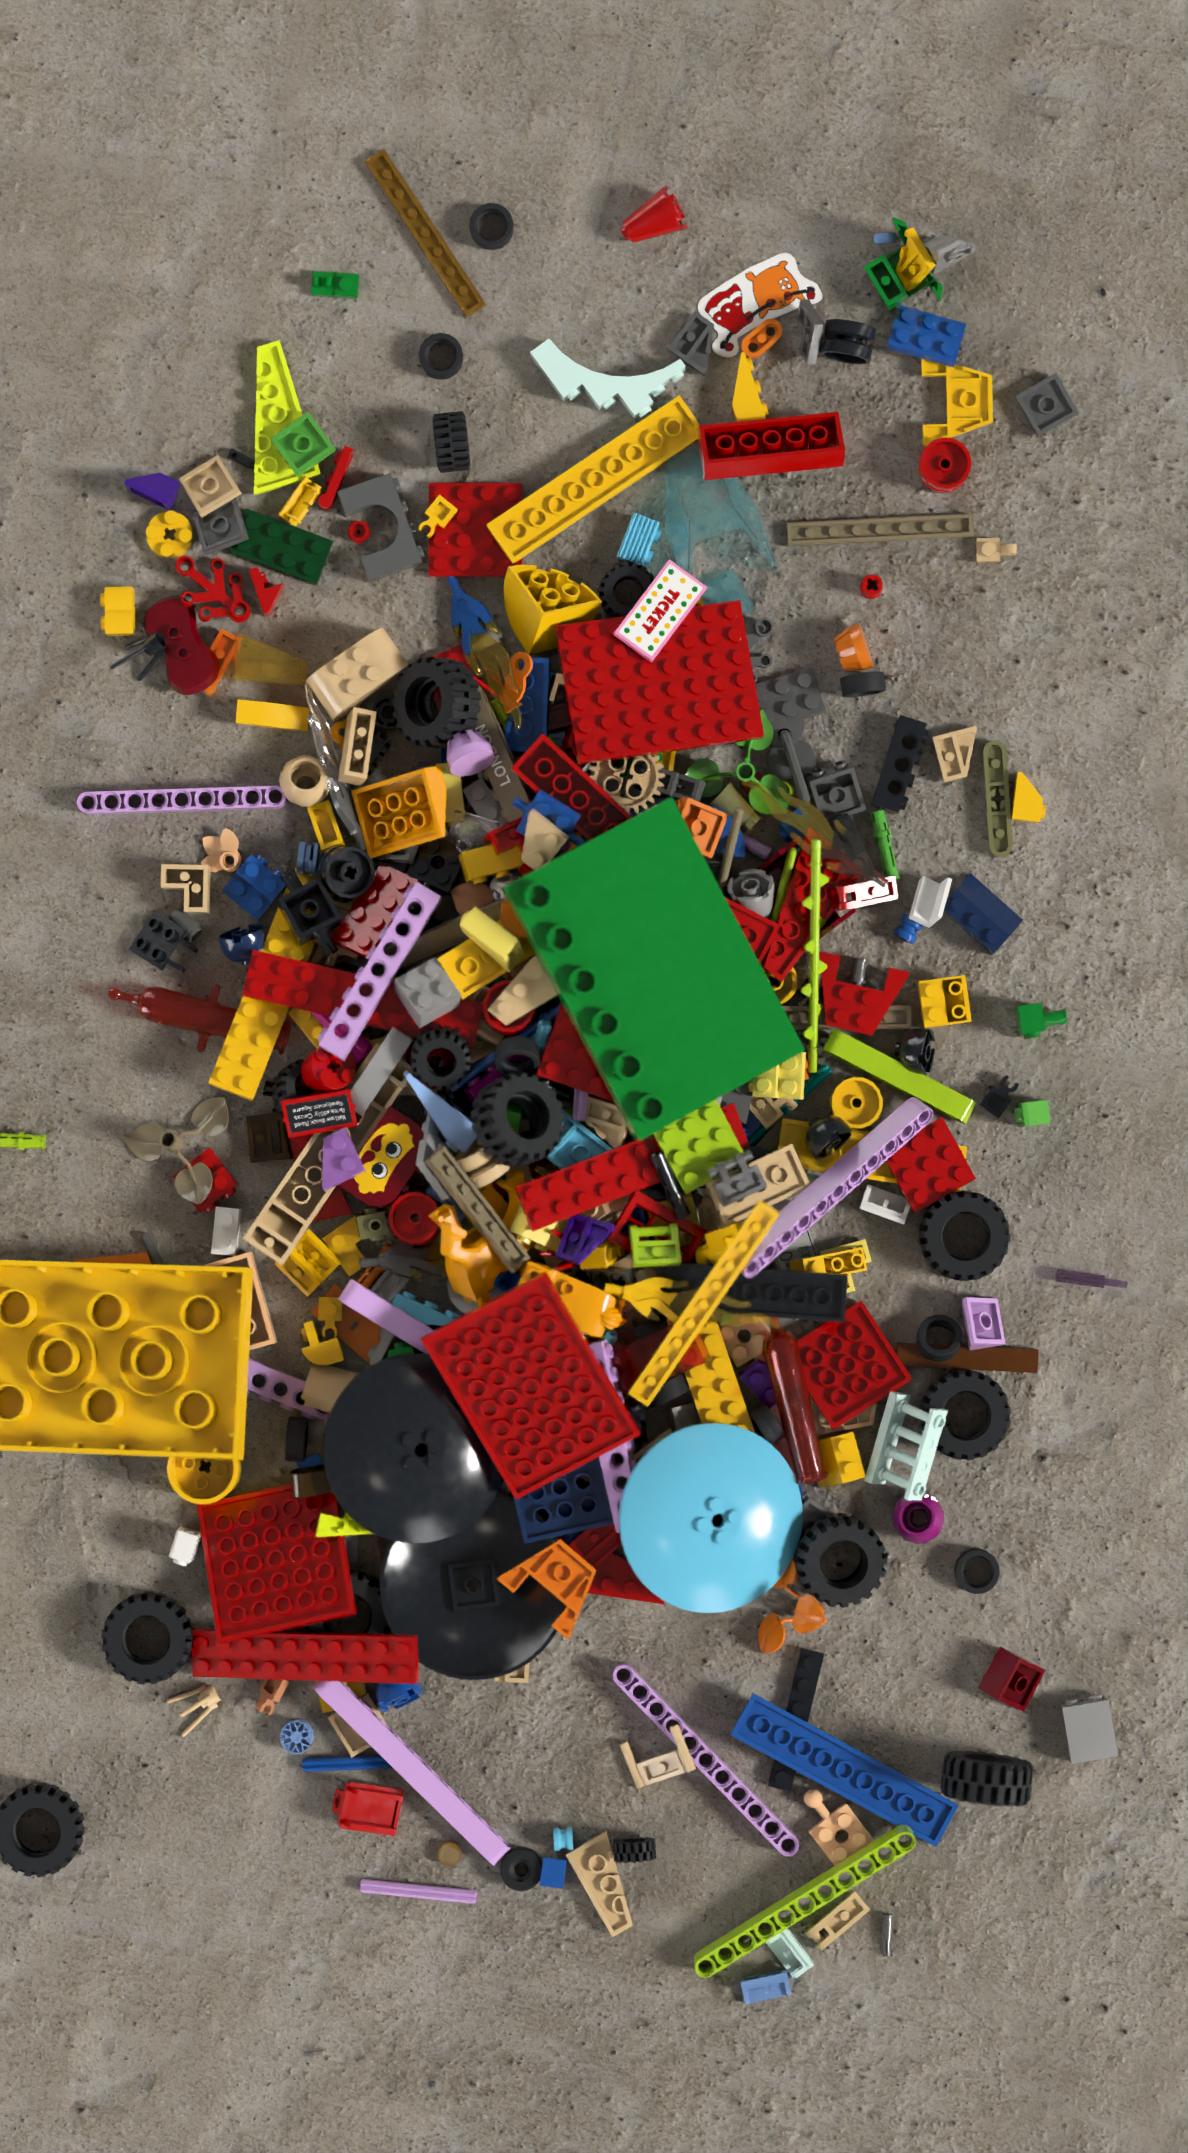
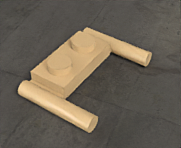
M678 1724L669 1728L678 1749L642 1760L639 1763H636L628 1741L619 1744L637 1789L696 1769Z

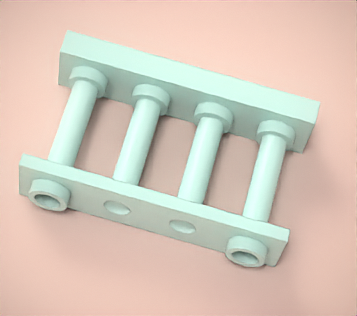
M890 1391L864 1481L870 1484H885L887 1480L906 1489L904 1499L922 1500L942 1428L946 1422L947 1410L930 1409L928 1413L909 1404L910 1394ZM906 1413L926 1422L923 1435L902 1426ZM899 1436L920 1444L916 1458L896 1449ZM893 1458L913 1467L909 1480L890 1472L889 1469Z

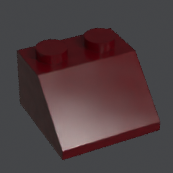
M1000 1646L978 1688L995 1699L1024 1712L1046 1670Z

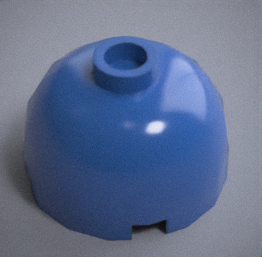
M419 1682L417 1684L377 1683L375 1687V1698L381 1712L389 1711L388 1706L392 1705L396 1709L417 1700L419 1698L418 1694L423 1695Z

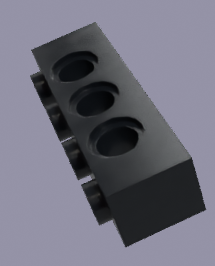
M902 715L898 717L871 807L897 815L900 810H905L908 797L904 795L907 787L911 788L914 782L915 775L911 773L913 766L919 765L922 752L918 750L920 744L925 743L929 733V730L925 729L927 723ZM910 737L913 739L914 747L912 749H905L902 746L903 738ZM899 759L904 760L907 763V770L903 772L898 771L895 768V761ZM890 782H897L900 785V792L897 794L890 793L888 784Z

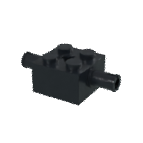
M294 868L289 869V875L287 871L283 872L281 877L284 879L290 893L278 898V907L299 946L316 939L325 957L330 956L331 952L332 954L336 953L339 949L336 947L329 932L341 925L342 917L320 877L302 885ZM306 909H309L310 911H314V914H313V915H310L309 913L306 914Z

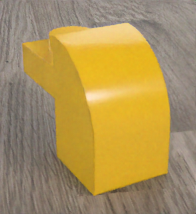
M314 1320L303 1323L304 1328L301 1329L304 1342L309 1341L310 1346L304 1347L301 1350L309 1361L318 1365H329L345 1360L339 1337L320 1342Z

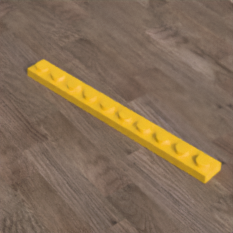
M758 1201L630 1388L629 1395L646 1406L650 1405L774 1224L780 1212L763 1201Z

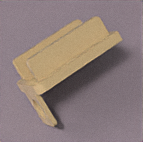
M312 1363L301 1399L305 1400L304 1405L330 1413L343 1389L359 1373L329 1365Z

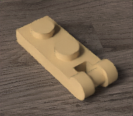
M854 1890L818 1922L809 1927L805 1934L809 1939L812 1938L816 1943L817 1949L822 1951L864 1916L870 1908ZM823 1928L829 1933L826 1937L819 1933Z

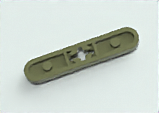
M993 740L984 746L982 752L988 847L993 856L1002 858L1011 852L1013 846L1007 751L1002 742ZM995 787H998L999 796L1004 797V801L1000 802V811L996 810L997 805L995 801H991V797L995 796Z

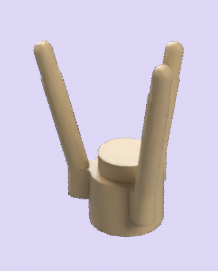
M204 1684L197 1689L167 1699V1703H171L199 1694L196 1696L198 1702L179 1714L180 1717L187 1715L200 1706L203 1708L207 1707L181 1733V1737H185L211 1710L218 1707L217 1703L221 1699L212 1684L208 1687Z

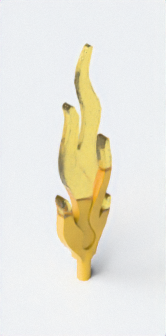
M652 1277L634 1284L625 1285V1287L606 1283L604 1291L623 1296V1299L628 1300L640 1313L652 1320L659 1321L660 1317L651 1307L656 1308L670 1321L676 1323L698 1289L679 1293H667L662 1291L661 1288L685 1287L688 1285V1282L675 1281L663 1277ZM724 1295L719 1302L736 1308H744L751 1305L749 1301L740 1302L727 1295ZM716 1307L709 1317L729 1327L762 1322L777 1329L780 1328V1325L775 1320L762 1313L737 1314Z

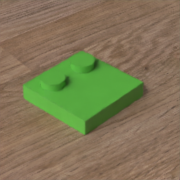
M309 412L270 438L297 477H300L336 451Z

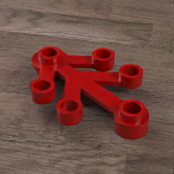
M186 555L180 556L176 560V572L181 576L190 577L207 591L202 593L183 592L180 602L184 607H190L194 603L220 602L225 606L221 608L201 607L198 616L203 622H208L216 617H229L233 622L242 623L250 617V606L242 599L241 585L243 578L239 573H232L228 579V584L233 592L232 600L225 594L223 576L225 563L222 559L214 558L210 564V570L214 573V585L194 569V561L191 557ZM219 563L221 565V568L216 569L214 568L213 564ZM187 565L189 569L183 571L180 566ZM238 578L240 582L235 584L231 579ZM189 596L192 601L186 602L183 598ZM240 609L242 610L243 614L237 615L235 613V610ZM208 611L210 616L204 617L202 612Z

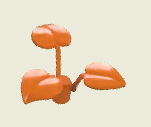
M794 1557L782 1577L774 1584V1587L777 1589L784 1587L786 1591L799 1599L794 1610L795 1615L794 1617L779 1620L777 1614L771 1613L763 1619L758 1631V1643L763 1654L774 1653L781 1648L786 1635L785 1628L782 1625L785 1622H792L794 1630L800 1634L809 1633L827 1622L823 1606L818 1603L813 1595L806 1594L802 1596L790 1588L789 1584H793L797 1578L796 1560Z

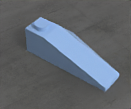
M405 1070L403 1075L442 1135L447 1139L445 1144L455 1152L459 1149L465 1153L477 1138V1134L473 1132L471 1126L474 1122L454 1107H451L441 1096L433 1093L424 1083L422 1084L416 1077Z

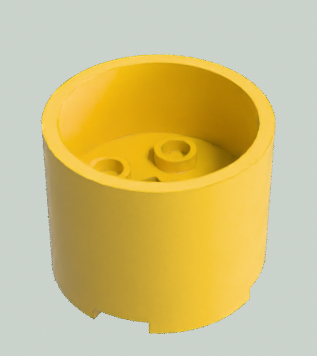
M169 1457L167 1474L171 1486L183 1499L196 1504H210L222 1499L235 1488L242 1474L243 1460ZM202 1460H204L206 1463L209 1461L212 1463V1465L209 1467L211 1470L210 1472L207 1469H201V1466L203 1465Z

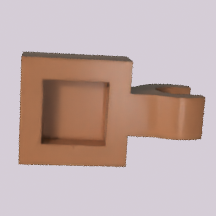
M264 1679L259 1688L262 1695L256 1702L255 1709L271 1715L275 1708L274 1701L279 1703L289 1681Z

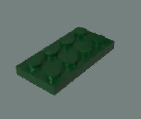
M245 508L242 517L249 540L231 546L229 552L318 586L334 541Z

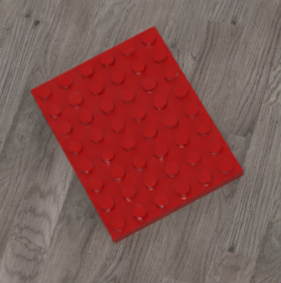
M740 600L694 606L652 663L614 636V632L626 616L555 626L578 765L764 738Z
M546 1271L421 1338L423 1345L516 1500L640 1435V1430Z

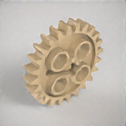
M652 754L633 757L630 768V775L633 778L632 780L628 779L625 796L620 797L624 785L621 774H626L629 758H623L624 765L620 769L612 767L613 760L595 762L597 764L596 767H589L592 772H595V775L589 777L629 814L631 809H634L639 814L640 806L645 810L648 809L646 804L648 801L655 804L652 796H661V793L656 789L657 787H664V784L659 782V779L664 778L665 774L658 772L664 768L663 764L656 765V762L660 759L659 755L651 757ZM639 762L647 764V771L643 774L635 772V766ZM610 780H617L619 782V787L614 792H610L606 788L607 782ZM633 785H639L642 788V793L638 797H632L629 794V790Z

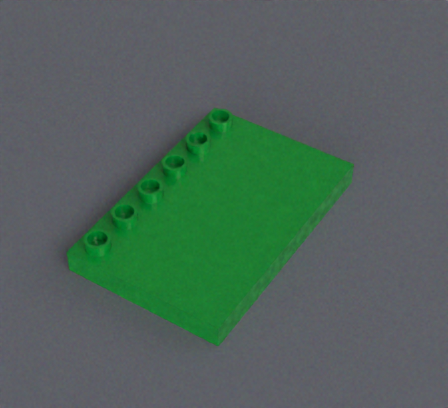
M672 797L661 801L501 887L635 1141L645 1139L805 1051Z

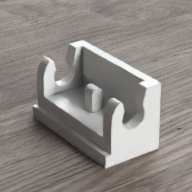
M867 1184L859 1209L904 1224L910 1205L906 1198Z

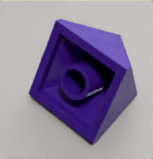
M162 473L126 479L124 482L129 492L169 511L173 508L181 484Z

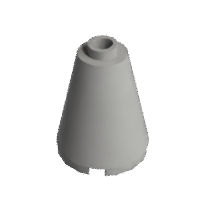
M760 869L745 870L740 872L739 877L736 879L732 877L727 885L731 900L770 920L774 897L773 877L766 875V872Z

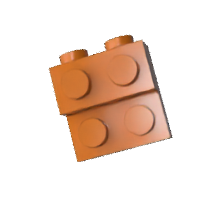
M681 796L680 800L675 801V804L702 855L712 859L729 814L691 798Z

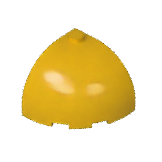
M537 565L509 566L504 581L506 613L513 632L529 655L558 648L555 626L593 621L596 617L602 601L584 583L579 585L568 579V574L552 568L550 571L537 569Z

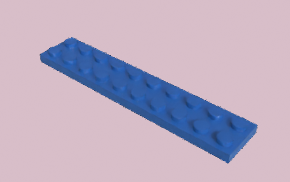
M753 1692L730 1733L731 1736L889 1822L897 1826H909L915 1836L937 1847L959 1806L948 1798Z

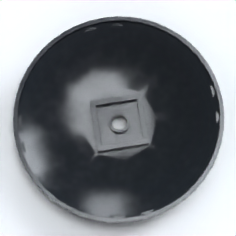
M408 1353L396 1355L366 1368L343 1389L328 1416L323 1436V1463L329 1486L345 1512L359 1525L380 1537L403 1543H427L450 1537L464 1530L481 1517L492 1504L502 1487L503 1477L429 1354ZM420 1443H424L427 1451L425 1455L418 1457L415 1454V1447Z
M498 1493L481 1517L464 1530L450 1537L427 1543H403L391 1540L387 1547L380 1572V1598L386 1621L392 1633L417 1635L418 1662L448 1677L462 1680H486L500 1677L522 1668L537 1657L551 1642L557 1633L551 1625L566 1609V1606L530 1575L527 1576L514 1593L509 1591L497 1579L499 1576L557 1542V1537L524 1544L514 1498ZM535 1513V1516L539 1521H544L540 1515ZM470 1579H477L480 1582L481 1586L478 1592H470L468 1590L467 1582Z

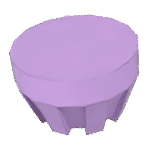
M466 730L464 734L457 733L454 735V739L447 742V764L450 772L455 776H470L479 773L489 767L495 759L491 745L477 730L475 732Z

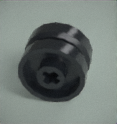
M843 319L826 320L824 334L829 339L822 341L820 355L830 360L848 364H870L872 349L867 345L874 343L876 329L856 321Z
M341 844L331 846L321 854L317 861L316 876L317 878L320 877L327 892L332 895L345 898L359 897L368 891L373 883L375 875L373 861L360 848Z

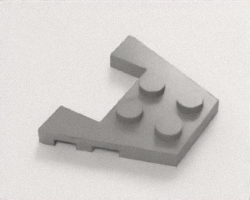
M425 1109L424 1115L427 1116L426 1122L422 1123L421 1129L424 1133V1138L419 1142L416 1165L443 1201L452 1196L429 1168L425 1160L442 1146H445L448 1151L449 1149L437 1136L439 1129Z

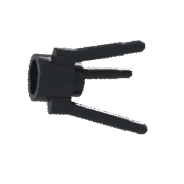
M152 632L144 638L125 645V649H130L142 644L140 648L118 660L110 668L115 669L143 651L149 656L155 655L138 676L137 680L141 681L159 658L166 654L164 649L167 648V643L161 634Z

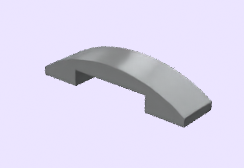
M394 1026L350 1090L353 1104L356 1105L354 1111L361 1116L367 1110L413 1040Z

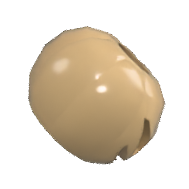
M301 755L289 760L284 765L283 771L279 776V783L284 796L291 803L301 807H311L321 803L327 797L332 786V777L327 766L320 759L309 755ZM303 780H309L313 784V788L301 789L298 788V785Z

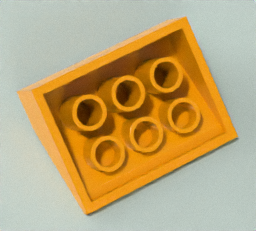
M440 765L419 769L351 791L367 853L370 858L445 837L446 785Z

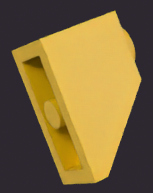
M1017 772L1011 808V821L1038 824L1040 819L1045 818L1046 805H1042L1043 798L1022 772Z

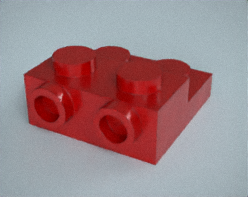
M210 1147L190 1162L192 1167L197 1163H204L212 1173L213 1183L207 1198L198 1205L192 1202L199 1213L205 1211L207 1214L218 1206L216 1202L220 1198L228 1199L237 1192L235 1187L239 1185ZM184 1166L182 1169H180L178 1172H176V1173L173 1175V1178L176 1179L177 1174H178L181 1170H183V1169H188L187 1166Z

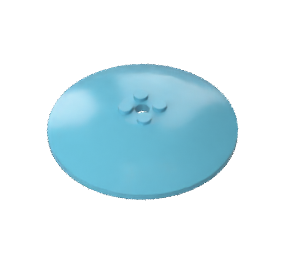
M723 1423L691 1425L667 1435L654 1444L641 1457L632 1470L623 1490L619 1510L620 1539L625 1556L635 1575L660 1599L681 1609L701 1613H718L742 1607L756 1600L772 1588L782 1577L795 1555L803 1522V1508L799 1487L791 1468L783 1456L769 1442L757 1434L738 1426ZM716 1514H720L723 1519L718 1527L712 1525V1518Z

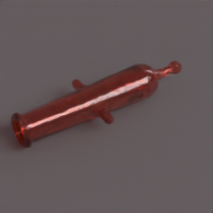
M219 984L211 986L209 998H206V1000L159 986L147 987L140 994L123 992L117 987H112L108 990L110 1000H122L137 1006L139 1015L149 1022L197 1032L199 1038L196 1049L199 1052H203L206 1049L208 1037L215 1036L226 1039L238 1010L237 1008L219 1004ZM291 1020L283 1023L273 1050H277L279 1055H283L286 1050L292 1026Z
M769 1317L770 1333L764 1337L762 1352L796 1474V1483L799 1485L814 1483L827 1478L829 1471L824 1468L799 1344L791 1331L783 1330L778 1318Z

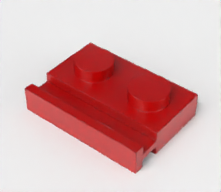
M610 1524L583 1530L568 1544L580 1557L595 1568L622 1543L620 1532L616 1533L615 1525Z

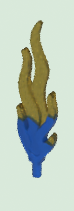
M449 576L447 581L453 592L451 596L452 628L456 638L462 637L464 657L477 676H482L483 674L474 656L480 660L487 675L491 694L511 711L515 728L520 729L521 713L519 707L503 687L499 675V667H501L507 686L515 693L521 692L515 684L509 655L504 647L486 632L481 624V619L494 634L499 635L500 630L495 625L489 609L482 602L467 594L465 590H462L455 576Z

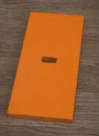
M334 1284L324 1297H340L343 1290ZM319 1302L310 1311L317 1318ZM343 1303L342 1321H335V1326L338 1329L337 1336L369 1364L370 1358L367 1356L373 1344L378 1346L382 1338L378 1335L382 1327ZM357 1321L359 1323L358 1326L352 1330L350 1326ZM395 1336L393 1337L385 1354L391 1349L393 1344L398 1341V1339Z

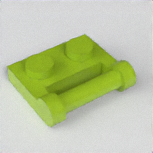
M677 1223L660 1227L629 1226L633 1267L681 1264ZM669 1236L670 1240L639 1241V1237Z

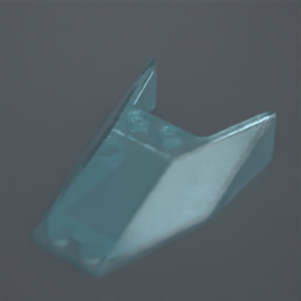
M699 448L669 459L666 472V535L676 565L693 576V547L696 543L742 529L747 532L768 560L771 572L776 571L778 565L756 505L736 477L704 480Z

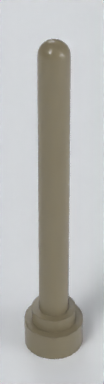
M740 807L734 810L717 881L723 895L744 813Z

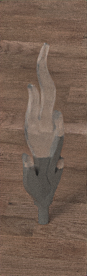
M305 684L308 706L313 714L308 716L307 719L312 729L320 762L329 777L325 779L339 817L349 830L350 835H354L357 847L365 851L367 849L351 792L354 790L353 784L338 782L342 750L341 748H334L330 727L314 701L311 688L308 684Z

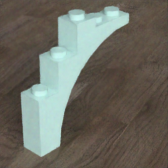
M550 339L530 352L533 361L563 401L566 399L573 400L581 394L580 389L583 388L598 410L603 407L605 409L610 408L617 402L615 398L618 397L634 419L638 416L643 418L652 411L650 407L653 406V400L650 396L656 397L666 389L664 386L670 381L673 383L679 381L684 376L683 372L686 369L682 360L679 359L669 366L649 374L630 377L610 376L589 370L575 363L563 354Z

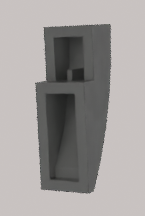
M639 762L636 764L635 772L637 774H643L647 771L646 763ZM664 768L658 771L665 774L664 778L659 779V782H662L664 787H657L656 789L660 793L679 799L681 796L688 797L700 802L706 782ZM629 773L628 779L632 780L633 777Z

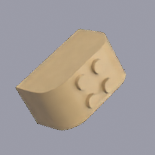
M382 627L365 636L322 666L306 682L334 723L347 716L353 707L358 708L397 681L399 676L405 673L404 669L409 664Z

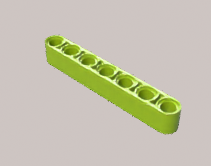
M832 1030L823 1048V1051L910 1097L917 1098L925 1105L960 1123H967L976 1105V1102L926 1075L910 1072L901 1062L839 1030Z

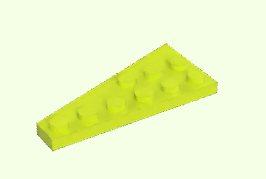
M280 340L257 347L254 496L301 482L305 476L311 479L321 475L317 464L300 477H297L270 440V438L303 416Z

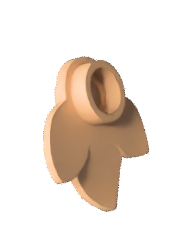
M225 828L221 833V837H203V845L208 856L202 860L201 865H209L211 872H218L222 869L227 872H233L240 868L242 857L238 852L239 841L231 830ZM228 856L234 858L233 864L228 862Z

